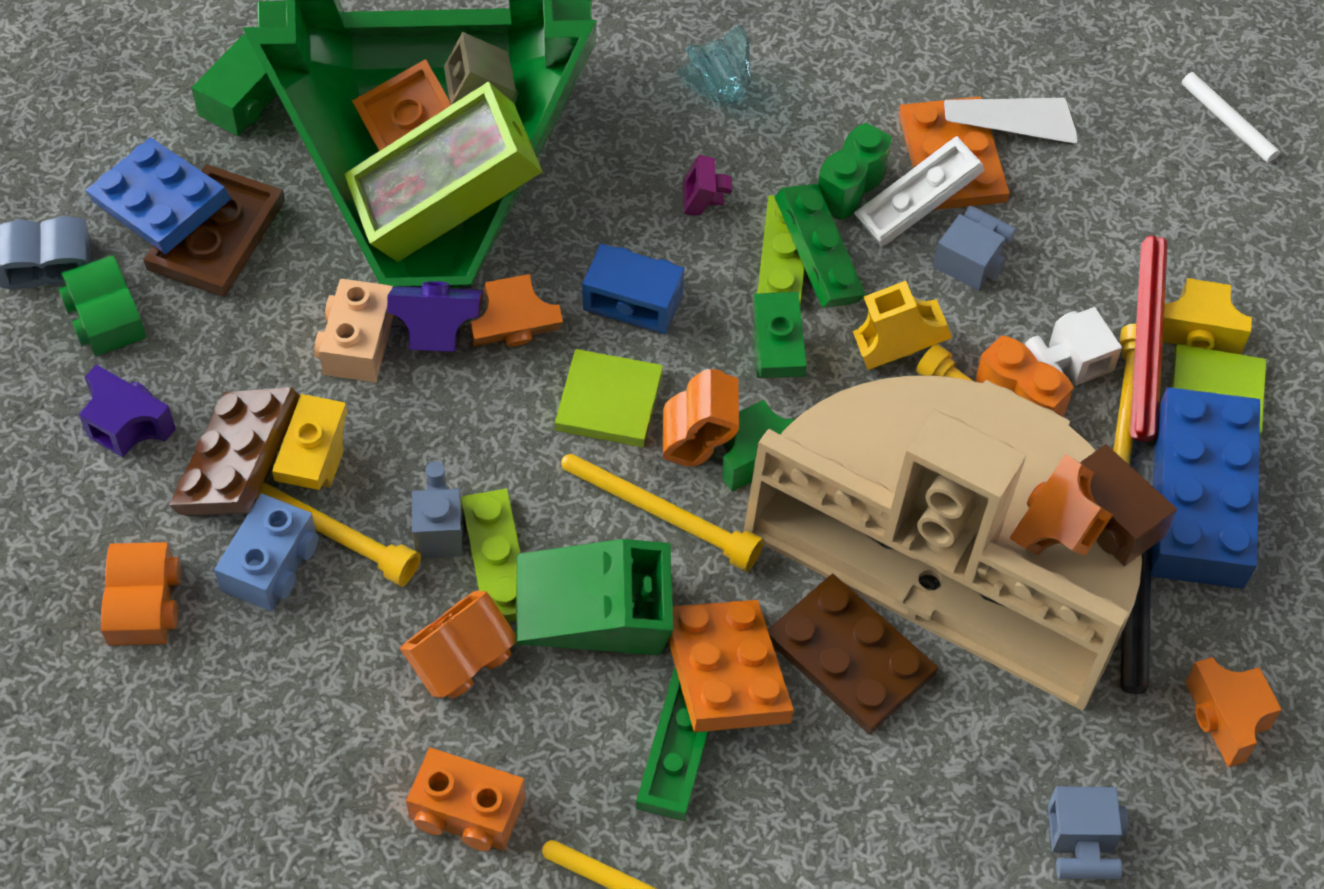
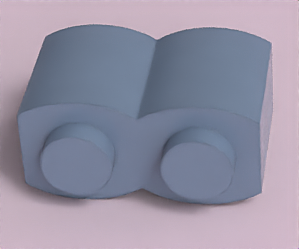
M59 216L42 223L14 220L0 225L1 288L14 290L39 287L44 284H65L62 272L91 263V238L86 220L83 218Z

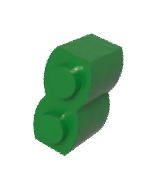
M867 122L854 128L846 137L843 149L830 155L820 168L818 186L831 215L838 220L846 219L856 212L863 201L864 193L876 188L886 174L892 136Z
M113 255L62 272L66 286L58 290L67 313L76 311L79 319L71 322L81 347L90 344L94 355L98 356L147 338L135 303Z

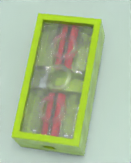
M488 81L344 175L369 243L396 262H399L543 171L514 103Z

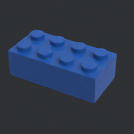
M1166 388L1159 407L1158 436L1154 439L1152 486L1177 508V512L1166 536L1151 547V577L1245 588L1257 567L1260 399Z

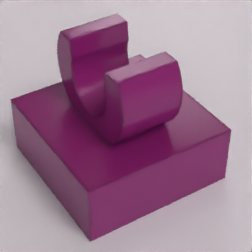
M698 155L683 179L684 214L702 215L707 205H724V193H732V177L726 174H715V158Z

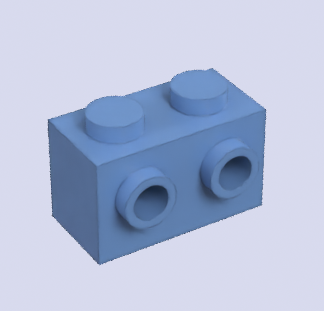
M261 493L214 569L220 590L272 612L279 598L286 599L293 590L296 581L295 571L302 559L308 561L317 548L319 536L316 533L312 513Z

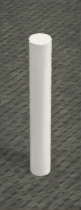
M1194 72L1184 77L1182 85L1264 161L1269 163L1278 157L1280 151Z

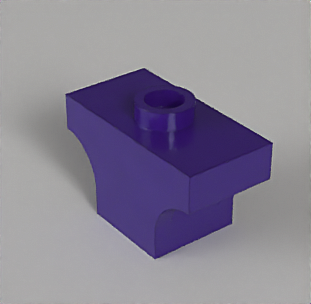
M440 281L423 282L422 288L393 286L387 295V313L400 317L406 323L410 335L409 350L455 352L459 344L460 324L467 319L478 317L482 310L483 290L449 289V283Z
M97 364L85 376L91 399L78 414L87 437L124 457L137 443L147 439H158L165 442L176 430L169 406L154 398L150 391L142 384L135 381L128 383Z

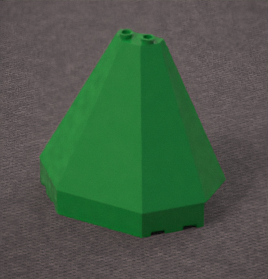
M340 0L257 1L258 27L242 28L379 284L422 288L423 282L440 281L449 283V289L472 288L524 184L406 258L396 262L369 243L344 175L379 152L352 100L425 59L449 99L444 65L462 32L508 52L511 70H513L515 89L518 91L515 107L535 155L538 158L596 45L597 20H592V0H509L510 8L344 12Z

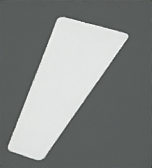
M1065 98L944 101L945 118L950 122L1077 143L1076 130Z

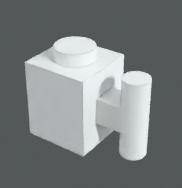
M1095 307L1079 313L1076 311L1069 312L1056 321L1049 343L1050 348H1047L1040 336H1034L1025 343V346L1030 349L1037 361L1047 363L1064 373L1062 371L1064 368L1075 386L1114 371L1122 346Z

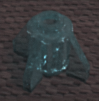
M737 25L723 36L724 40H714L703 47L702 45L691 44L685 49L691 61L677 71L684 86L714 102L724 101L726 105L740 100L747 94L746 88L751 82L750 39L742 25Z

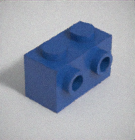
M600 243L582 283L583 310L667 334L683 296L685 268L674 265L668 260H657L633 253L626 248H615Z

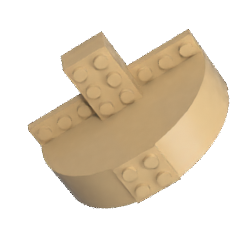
M902 376L863 383L840 391L820 401L802 413L781 435L768 429L758 443L744 531L747 530L764 538L765 546L826 578L832 573L835 574L855 593L1080 710L1085 709L1106 669L1135 604L1140 585L1141 555L1124 566L1112 554L1102 550L1096 541L1086 556L1071 550L1063 544L1049 546L1040 555H1037L1009 539L1029 509L1027 501L1030 494L1038 484L1048 481L1064 455L1067 454L1076 461L1081 462L1096 450L1069 426L1070 420L1058 415L1051 409L1043 408L1016 395L1013 391L1000 387L988 380H985L984 383L941 376ZM873 539H875V540H877V541H879V542H881V543H883V544H885V545H887V546H889V547H891V548H893V549H886V548H884L883 546H881L879 543H877L876 541H874ZM924 575H932L940 581L941 586L936 590L925 589L921 586L919 578ZM981 594L1002 605L985 600L984 598H982Z

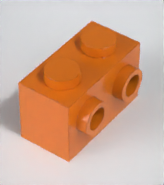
M429 747L406 799L409 819L414 821L413 823L418 829L432 835H441L443 831L461 836L463 843L473 849L489 851L491 847L504 851L526 799L525 778Z

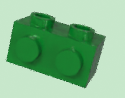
M245 34L191 87L198 116L236 136H239L249 124L255 123L263 109L275 97H278L272 82Z

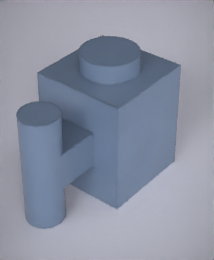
M970 205L964 216L959 214L938 242L933 268L979 291L987 278L994 281L1000 274L1006 261V257L1001 255L1004 242L1009 244L1012 241L1017 228Z
M438 461L430 462L426 466L427 490L412 491V534L415 551L420 553L421 558L464 556L460 489H447L444 465Z
M1056 786L1048 803L1052 852L1075 853V858H1057V878L1121 880V859L1100 858V853H1113L1120 838L1126 836L1128 831V813L1126 806L1119 805L1117 787Z

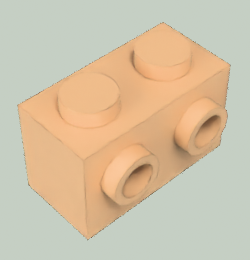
M340 279L335 296L329 295L325 308L327 325L325 332L319 331L315 340L314 355L315 358H320L323 375L377 382L395 316L394 314L387 313V295L393 286Z

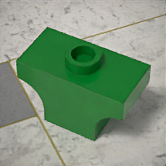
M799 292L754 293L753 348L756 378L805 377L807 364Z
M764 399L739 411L738 432L731 440L724 443L730 452L724 455L722 479L731 492L752 482L758 443L766 431L770 429L781 435L796 420L778 416L771 410Z

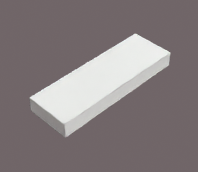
M956 136L854 212L855 217L882 247L985 171L984 166Z

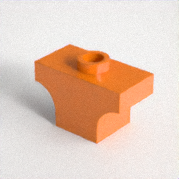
M530 274L486 282L484 295L487 310L480 318L471 321L469 331L473 347L499 341H505L507 347H514L532 342V335L560 330L563 319L560 305H552L540 300L533 290Z
M1065 454L1048 481L1038 484L1030 494L1027 501L1029 509L1009 539L1037 555H1040L1049 546L1063 544L1071 550L1086 556L1113 516L1112 513L1098 505L1091 494L1090 484L1095 472Z
M1213 657L1195 662L1185 681L1196 703L1195 715L1197 722L1204 732L1211 733L1228 768L1246 762L1257 744L1255 734L1271 729L1282 710L1260 667L1244 672H1233L1223 668Z

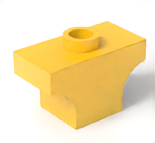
M1187 278L1179 300L1165 303L1163 342L1242 354L1251 333L1252 317L1240 313L1233 306L1231 301V285Z
M906 281L864 296L868 307V317L861 327L853 331L867 370L902 357L910 356L917 351L952 338L937 299L922 301L915 298L911 294Z
M305 394L300 395L272 470L274 481L320 490L321 486L331 488L344 452L343 430L348 413L345 402Z

